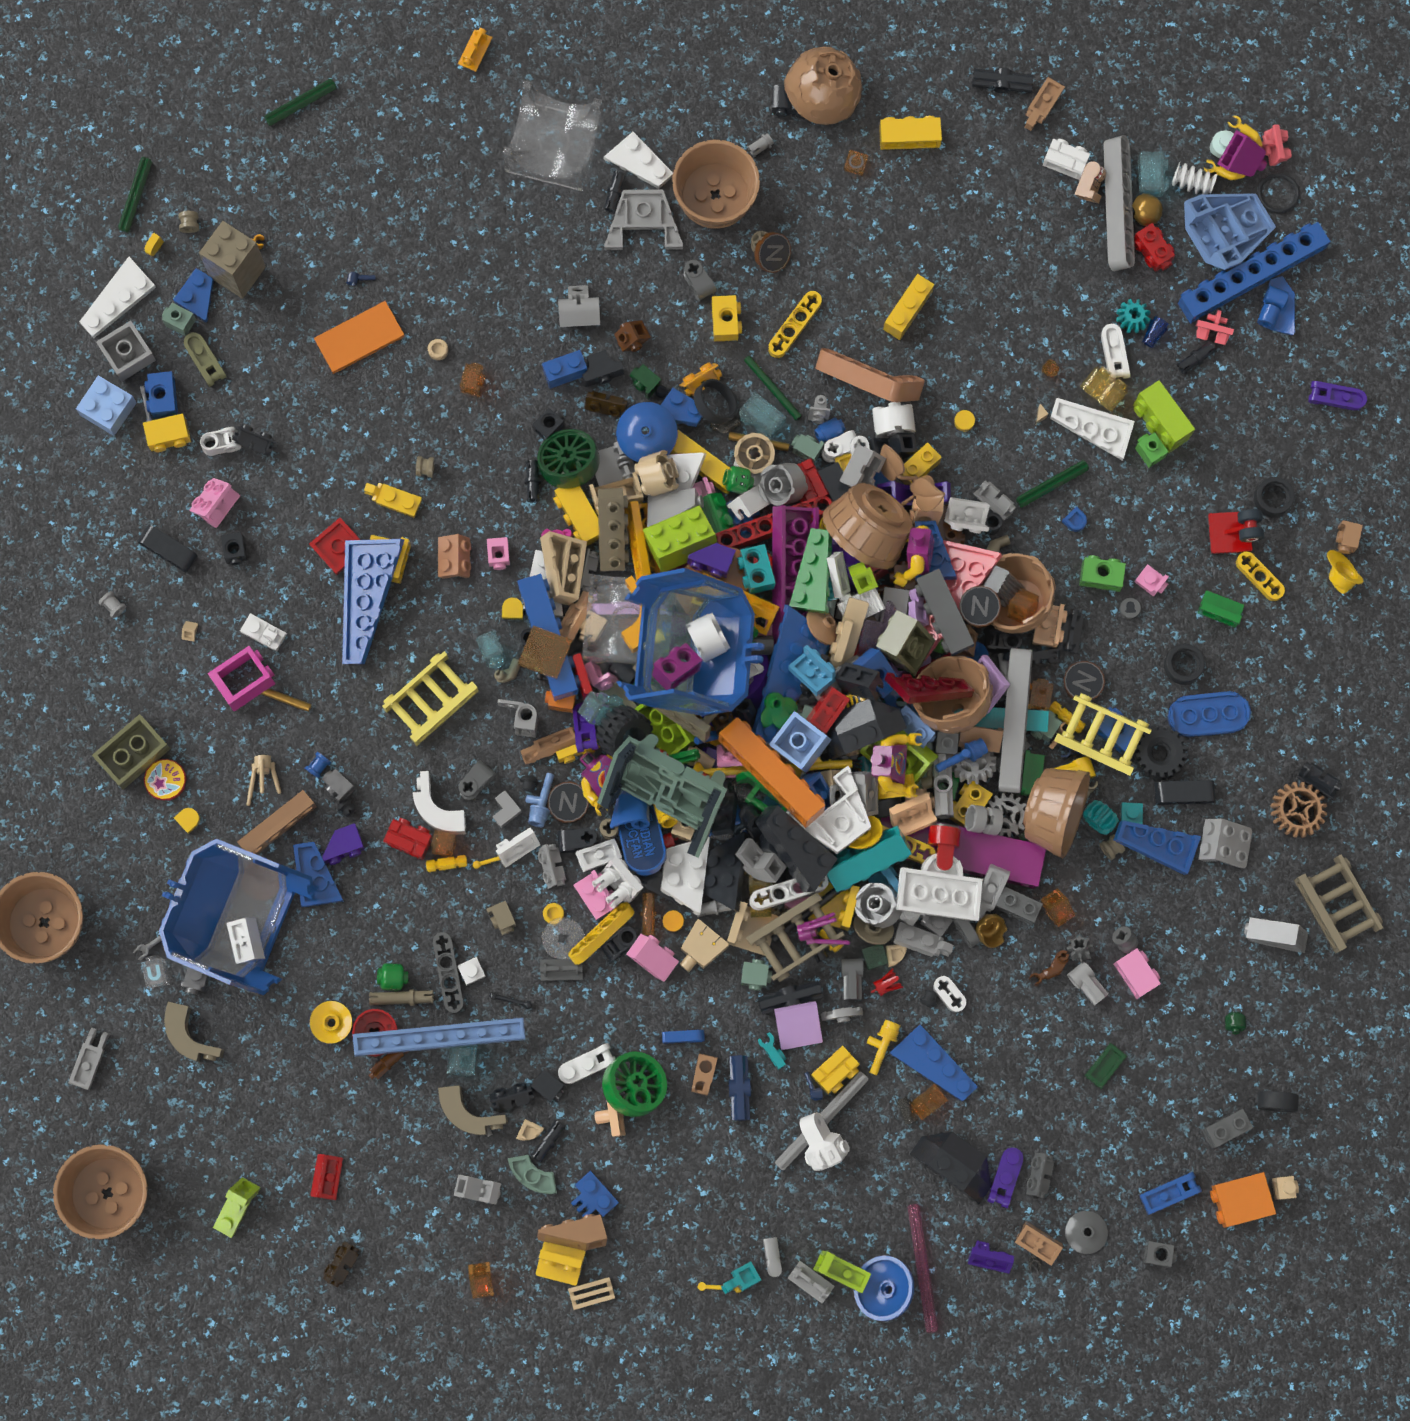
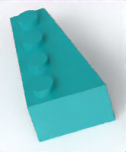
M895 826L883 831L881 839L869 848H845L838 854H834L837 861L828 872L827 877L836 892L847 890L860 880L865 881L872 874L878 871H885L890 865L906 860L912 854L910 845L899 826Z

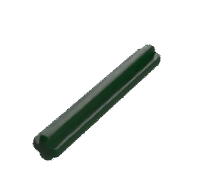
M328 79L264 116L267 124L271 126L337 88L336 84L332 79Z
M142 157L118 225L119 230L128 233L130 231L152 165V161L149 158Z
M1082 460L1018 496L1016 499L1018 505L1024 507L1088 471L1089 466L1087 462Z

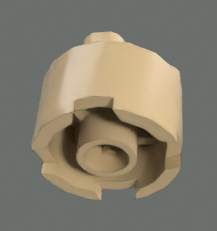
M750 433L739 439L735 446L734 457L739 467L749 469L751 474H759L766 467L773 464L775 449L768 437L759 433ZM758 448V452L761 454L760 457L751 459L750 450Z
M666 450L644 456L635 464V472L640 476L642 482L641 489L645 495L657 496L679 487V484L676 483V478L679 477L677 466L673 458L668 459Z

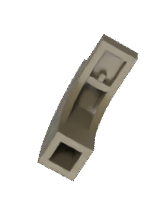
M168 1002L164 1023L166 1034L173 1047L185 1057L196 1062H200L202 1054L204 1055L203 1059L216 1061V1058L222 1059L223 1049L196 1043L191 1038L188 1031V1021L192 1008Z
M461 1086L438 1088L443 1112L450 1122L459 1129L474 1135H488V1126H490V1130L503 1129V1125L508 1124L506 1115L476 1117L470 1114L463 1103Z

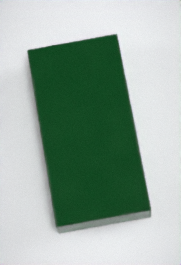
M1109 1043L1084 1076L1099 1089H1102L1127 1055L1112 1043Z

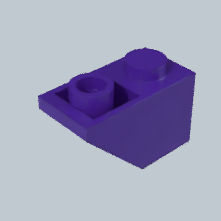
M715 543L689 554L687 564L694 570L708 571L713 577L727 578L736 550Z
M355 823L334 831L322 856L325 864L334 865L342 861L341 858L346 856L353 858L361 855V851L365 850Z

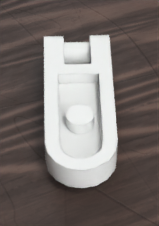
M1108 324L1101 332L1108 379L1112 381L1118 377H1123V379L1130 378L1121 328L1115 324ZM1121 364V369L1115 370L1114 365Z
M609 1043L603 1044L562 1064L558 1070L560 1080L565 1084H572L607 1068L616 1059L615 1056L612 1057ZM602 1054L605 1061L599 1063L596 1056Z

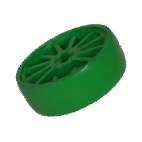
M628 1052L618 1056L608 1065L603 1075L602 1088L607 1102L615 1111L628 1117H640L649 1114L661 1104L667 1091V1079L663 1068L653 1057L643 1052ZM625 1062H630V1071ZM636 1063L641 1065L639 1072H636ZM645 1069L650 1073L647 1077L643 1074ZM652 1078L654 1085L648 1084L647 1080ZM616 1086L622 1087L623 1089L617 1090ZM648 1090H654V1096ZM625 1092V1096L622 1098L620 1094ZM636 1096H641L643 1101L639 1103Z

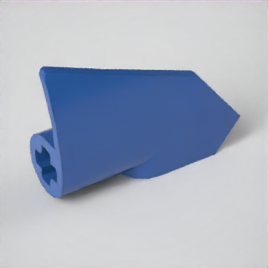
M1283 276L1271 279L1263 298L1264 305L1257 323L1273 331L1294 335L1295 293Z
M623 790L616 799L610 828L612 829L626 823H631V826L635 829L649 827V806L651 805Z

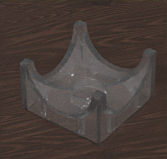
M524 80L516 128L509 147H505L503 152L505 172L583 191L603 120L602 100L594 98L593 102L585 105L560 102L542 94L533 86L532 82Z
M601 575L590 576L582 653L584 665L590 661L595 664L604 662L637 663L638 650L632 653L621 637V632L633 625L640 614L639 605L624 600L628 593L632 594L625 585V579L627 578ZM673 590L667 594L658 607V621L654 636L653 652L658 651L664 658L667 657Z

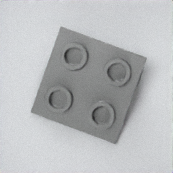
M618 441L612 447L599 450L600 464L595 474L599 486L633 477L632 473L635 472L634 461L623 453Z

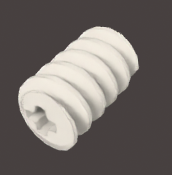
M1179 162L1172 180V186L1180 182V189L1187 185V191L1189 192L1194 187L1195 194H1198L1200 190H1202V194H1211L1217 174L1210 178V172L1207 171L1203 176L1202 169L1195 173V166L1187 170V164L1184 163L1180 168Z

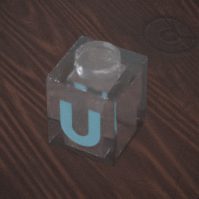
M154 955L147 957L146 961L141 962L147 988L152 989L170 984L165 959Z

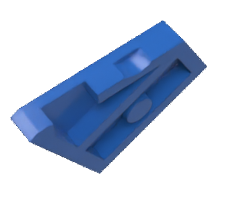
M196 268L173 299L174 303L192 312L194 316L206 323L211 303L213 278Z
M675 388L671 389L661 404L672 414L676 424L696 427L703 418L698 412L694 400Z

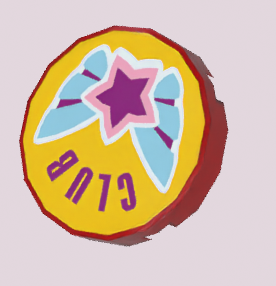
M162 759L152 763L146 770L144 784L148 793L155 799L169 801L179 797L184 791L186 774L177 762Z

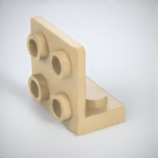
M741 901L740 910L735 914L727 943L765 956L760 946H756V944L750 945L746 937L778 916L761 910H754L752 907L747 906L748 903ZM771 933V934H769L768 936H766V938L768 939L766 942L768 943L769 946H770L771 941H772V939H771L770 937H771L774 933Z

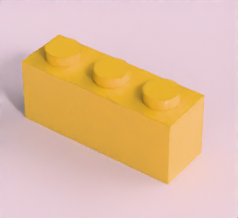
M908 116L904 119L887 117L880 120V150L940 148L942 141L940 118H935V116H925L924 118Z
M917 274L886 319L883 330L901 340L932 294L934 284Z
M581 487L558 488L554 490L555 497L553 500L558 509H563L565 513L563 518L568 526L572 525L575 530L573 532L574 538L587 541V546L598 541V517Z

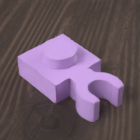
M915 588L911 589L909 596L912 601L908 602V616L918 620L923 627L927 626L929 622L928 615L923 606L924 597H919Z

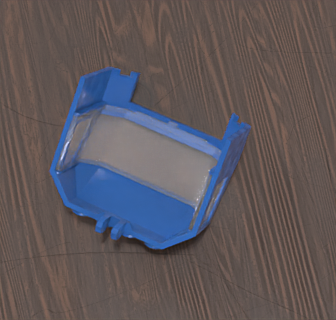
M215 839L192 851L179 881L175 882L169 879L167 882L169 886L177 888L174 895L169 892H163L162 894L163 897L170 899L169 908L159 930L167 958L229 985L265 995L269 991L271 984H278L282 980L263 970L294 894L298 893L315 900L314 893L310 890V886L313 884L312 876L219 839ZM256 917L265 959L236 964L227 923L242 918Z

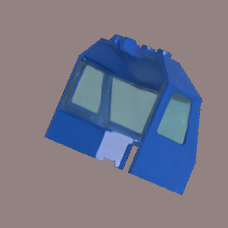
M687 568L641 576L635 583L637 587L632 594L628 593L624 599L625 601L642 606L635 686L622 681H617L616 683L624 689L628 700L649 707L700 716L731 712L748 696L751 663H763L762 656H751L752 651L764 650L765 646L763 643H752L755 613L742 588ZM713 613L730 649L705 663L702 661L700 671L675 689L665 690L652 676L654 663L661 657H667L674 647H680L684 643H687L702 659L686 624L706 614Z

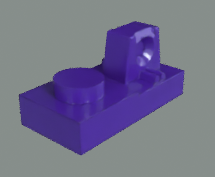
M977 1241L975 1247L971 1249L967 1264L1009 1274L1014 1263V1256L1006 1252L990 1251L989 1243Z

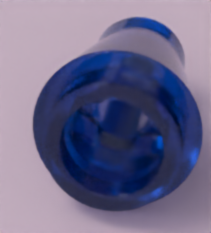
M1155 316L1153 320H1150L1142 342L1148 347L1153 348L1154 344L1168 330L1167 326L1169 324Z

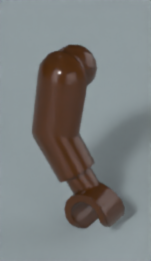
M1059 951L1051 966L1042 970V973H1032L1029 980L1032 977H1036L1039 980L1034 986H1039L1044 979L1048 980L1061 974L1069 961L1067 951Z

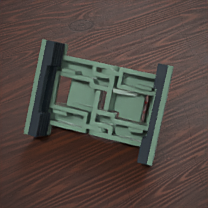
M654 734L647 735L642 741L629 736L614 752L597 803L608 809L624 790L649 805L654 804L661 812L697 830L687 853L699 858L727 791L723 787L726 777L725 773L717 770L711 777L703 771L697 772L688 766L685 768L681 762L669 757L668 753L663 749H654L658 743V737Z

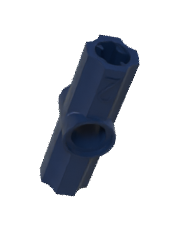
M744 1055L729 1056V1098H731L732 1121L750 1120L749 1097H751L750 1078H748V1057Z

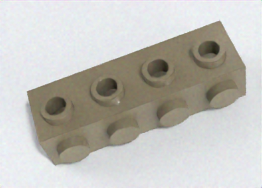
M623 488L598 489L600 571L625 570V563L629 562L628 550H625V545L628 544V532H624V526H628V514H624V508H628V498L623 496Z

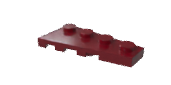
M887 673L884 679L907 704L971 698L975 691L961 678L939 677L938 680H935L929 676L922 675L920 679L912 678L911 674L895 677L894 673Z

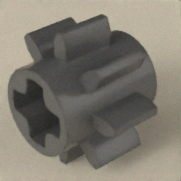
M1078 936L1070 940L1071 946L1067 947L1068 954H1071L1072 961L1076 959L1083 963V961L1091 959L1090 952H1094V947L1091 945L1089 938L1085 939Z

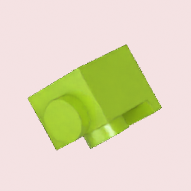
M862 562L848 567L858 594L878 587L870 567L866 568Z

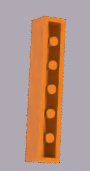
M737 717L719 732L718 741L807 828L824 813L825 802L819 794H814L810 790L809 784L804 779L800 780L795 775L794 769L788 764L785 765L780 760L779 754L775 750H770L766 746L765 740L760 735L756 736L751 731L750 725Z

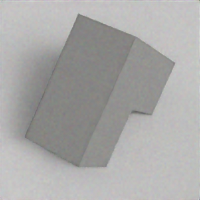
M506 791L495 798L502 809L493 816V819L500 828L522 813Z

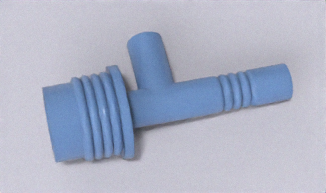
M546 773L540 797L526 796V803L536 804L530 806L528 823L535 827H544L550 814V810L545 806L554 779V775L551 773Z

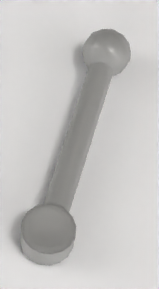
M140 386L147 416L146 422L152 421L150 412H147L145 387Z

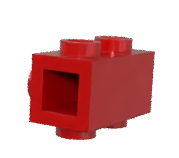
M1153 223L1135 234L1134 247L1138 252H1142L1149 268H1153L1155 272L1160 269L1163 271L1173 264L1175 251L1171 244L1166 243L1163 239L1162 231L1155 227Z

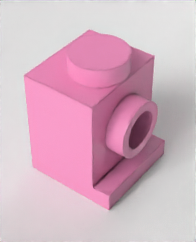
M508 538L487 539L489 567L493 566L494 570L505 569L506 565H510ZM501 553L503 556L502 558H495V555Z

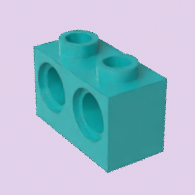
M765 544L741 549L737 562L739 569L744 571L745 576L742 577L744 588H748L750 594L774 589L775 579ZM749 557H755L757 558L758 562L752 564L748 562L747 559ZM760 576L763 582L756 583L752 578Z

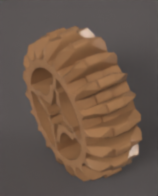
M1293 782L1291 787L1286 784L1284 785V790L1279 789L1277 791L1278 795L1273 796V800L1277 802L1270 805L1271 808L1276 809L1271 812V816H1277L1273 823L1280 822L1281 825L1278 829L1282 830L1285 827V835H1289L1293 831L1292 835L1294 838L1299 833L1304 838L1306 837V832L1311 836L1314 834V830L1318 831L1321 828L1319 824L1325 823L1322 817L1327 816V812L1322 809L1326 808L1327 804H1321L1324 796L1318 798L1317 794L1320 791L1317 789L1312 792V785H1308L1305 788V782H1301L1298 788L1297 783ZM1295 794L1303 795L1307 797L1309 801H1302L1299 799L1298 796H1295ZM1288 796L1290 810L1284 813L1283 804ZM1297 805L1301 808L1307 806L1299 813H1292L1297 808ZM1313 806L1314 817L1310 823L1308 820V809ZM1295 818L1299 821V823H1302L1303 826L1295 825L1291 823L1288 819Z

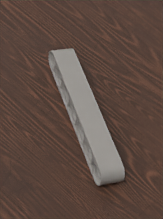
M1125 135L1104 141L1108 264L1112 271L1131 268L1135 264L1130 143Z
M1011 648L1008 672L1010 686L1007 688L999 792L1021 793L1033 650Z

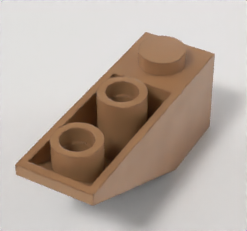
M594 1214L586 1215L576 1221L568 1219L555 1226L553 1224L545 1225L538 1230L537 1235L539 1241L584 1251L606 1246L607 1235L601 1215L595 1216Z

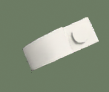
M420 771V777H417V790H421V792H413L414 803L420 816L429 826L442 833L452 835L466 834L464 810L445 811L438 808L431 798L429 771Z

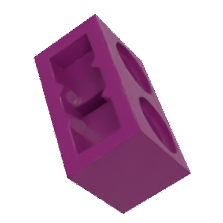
M684 643L680 647H674L667 657H661L654 663L652 676L665 690L675 689L700 671L703 660L687 643Z

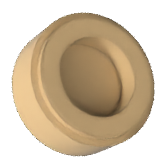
M441 339L432 340L428 345L429 356L434 360H443L448 355L446 342Z

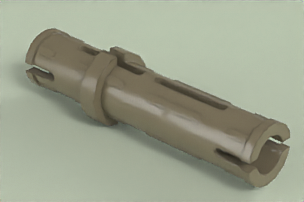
M410 989L403 992L369 993V997H371L369 998L370 1006L434 1004L433 990L415 991Z

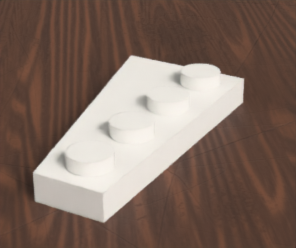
M128 257L79 322L95 338L156 287L136 263Z
M1056 398L1050 417L1051 420L1123 461L1135 421Z

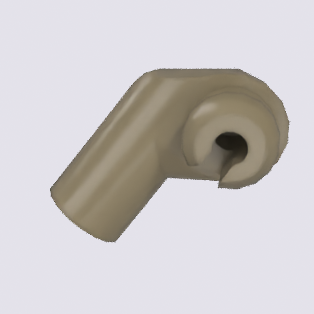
M1008 535L990 541L986 550L999 552L1000 548L1010 545Z
M513 658L508 669H498L495 672V679L499 683L514 680L522 661Z

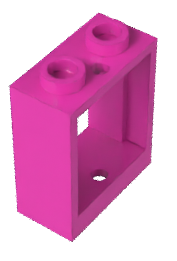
M250 646L208 673L233 711H236L275 685L271 678L274 676V673L268 665L265 667L262 665L263 657L258 650L253 652ZM252 658L263 676L233 696L221 678Z

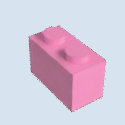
M640 934L626 955L655 978L665 982L679 962L673 957L675 953L667 947H660L658 945L660 941L652 935L647 937Z
M1138 948L1114 963V966L1136 999L1161 984L1159 982V974L1154 968H1150L1147 963L1149 960L1143 951H1139Z

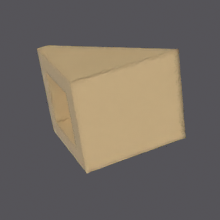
M1041 404L1038 407L1036 424L1048 416L1047 411Z
M185 622L182 628L183 640L195 641L198 623Z

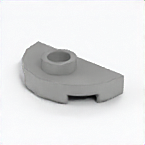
M861 1007L834 1009L833 1011L823 1012L821 1019L822 1021L837 1019L838 1023L848 1022L850 1017L863 1016V1009Z

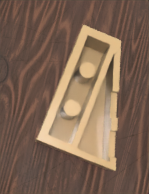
M549 531L540 537L546 577L550 587L549 595L550 598H553L554 602L571 605L579 599L587 541Z

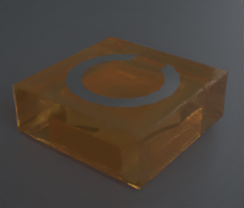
M849 150L844 171L863 176L869 155Z

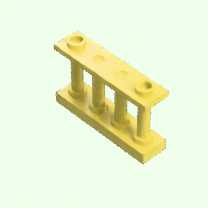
M445 651L442 654H436L430 660L431 663L398 693L389 695L384 700L385 704L382 706L386 713L393 709L412 730L410 738L416 746L479 692L478 687L473 682L464 684L445 663L449 659ZM438 667L458 688L459 693L454 698L448 697L429 676ZM421 682H424L443 702V707L438 712L436 710L433 711L414 690ZM407 695L427 716L426 719L428 721L423 725H418L399 705V702Z
M1083 693L1080 696L1075 695L1073 700L1079 702L1066 731H1063V733L1058 732L1054 741L1131 776L1134 766H1131L1132 762L1130 760L1143 732L1151 733L1152 729L1148 728L1150 724L1140 719L1135 722L1091 702L1092 698ZM1086 706L1098 710L1085 740L1082 739L1079 742L1074 739L1075 736L1073 734ZM1106 714L1117 719L1104 749L1101 748L1099 751L1092 748L1094 745L1092 742ZM1124 723L1135 727L1136 730L1123 757H1120L1118 760L1112 757L1113 753L1111 751Z

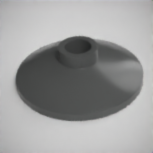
M1080 1211L1068 1220L1065 1227V1237L1070 1247L1082 1254L1095 1253L1106 1243L1108 1236L1107 1225L1098 1214L1091 1211ZM1085 1228L1091 1230L1090 1236L1084 1235Z

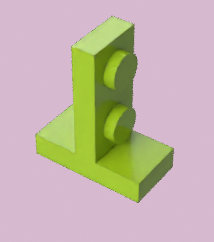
M243 1177L228 1190L225 1196L227 1200L213 1228L232 1238L251 1200L258 1194L261 1187Z
M821 1251L813 1268L814 1271L860 1293H863L871 1276V1273L836 1257L828 1251Z

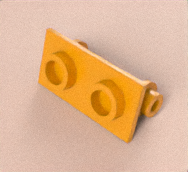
M479 28V30L473 31L458 62L459 65L475 72L477 71L492 40L491 36L486 35L487 31L485 29Z
M709 362L699 368L701 371L697 374L691 373L684 377V382L679 385L687 388L684 390L687 396H694L695 390L702 384L701 382L709 379L720 380L722 373L719 369L715 370L718 364H711Z

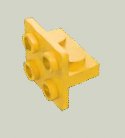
M544 1242L539 1254L536 1275L576 1286L586 1251Z

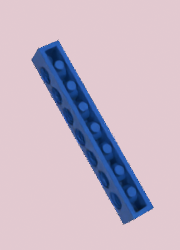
M1318 222L1313 225L1309 223L1303 226L1297 234H1288L1283 238L1284 241L1278 244L1277 242L1270 244L1266 251L1262 253L1258 251L1252 254L1248 261L1244 263L1242 261L1240 264L1233 266V269L1228 272L1223 270L1215 276V279L1211 281L1207 279L1201 282L1197 289L1193 291L1188 289L1183 292L1178 305L1189 323L1191 324L1325 250L1331 241ZM1300 240H1305L1308 246L1302 245ZM1283 250H1289L1291 255H1286ZM1266 259H1272L1274 264H1268ZM1249 268H1254L1257 274H1252ZM1232 278H1238L1240 280V283H1234L1232 281ZM1214 287L1222 288L1223 293L1216 292ZM1197 297H1204L1206 302H1200Z

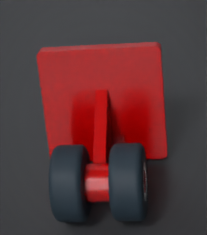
M1248 509L1240 512L1210 513L1208 515L1211 553L1251 552L1252 542L1264 539V529L1257 527V523L1263 520L1262 511Z

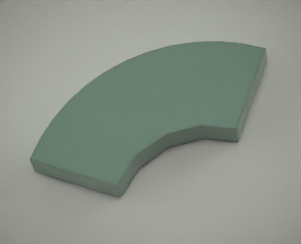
M529 1155L508 1158L509 1166L514 1176L525 1187L542 1194H557L553 1172H544L537 1169L531 1162Z

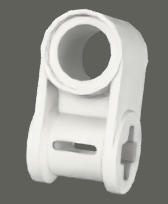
M227 427L205 433L200 439L203 452L206 455L214 456L240 450L241 445L235 444L234 440H231L232 442L229 440V437L232 439L233 433H237L238 430L234 429V427ZM208 441L215 442V445L211 448L205 446Z
M851 430L828 440L822 450V458L826 462L833 463L836 457L851 453L850 442L854 437H857L855 431ZM857 440V443L854 444V448H856L858 444L861 445L859 440Z

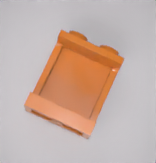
M1264 1172L1213 1185L1212 1191H1210L1212 1202L1216 1203L1218 1208L1216 1212L1219 1224L1223 1225V1228L1276 1214Z

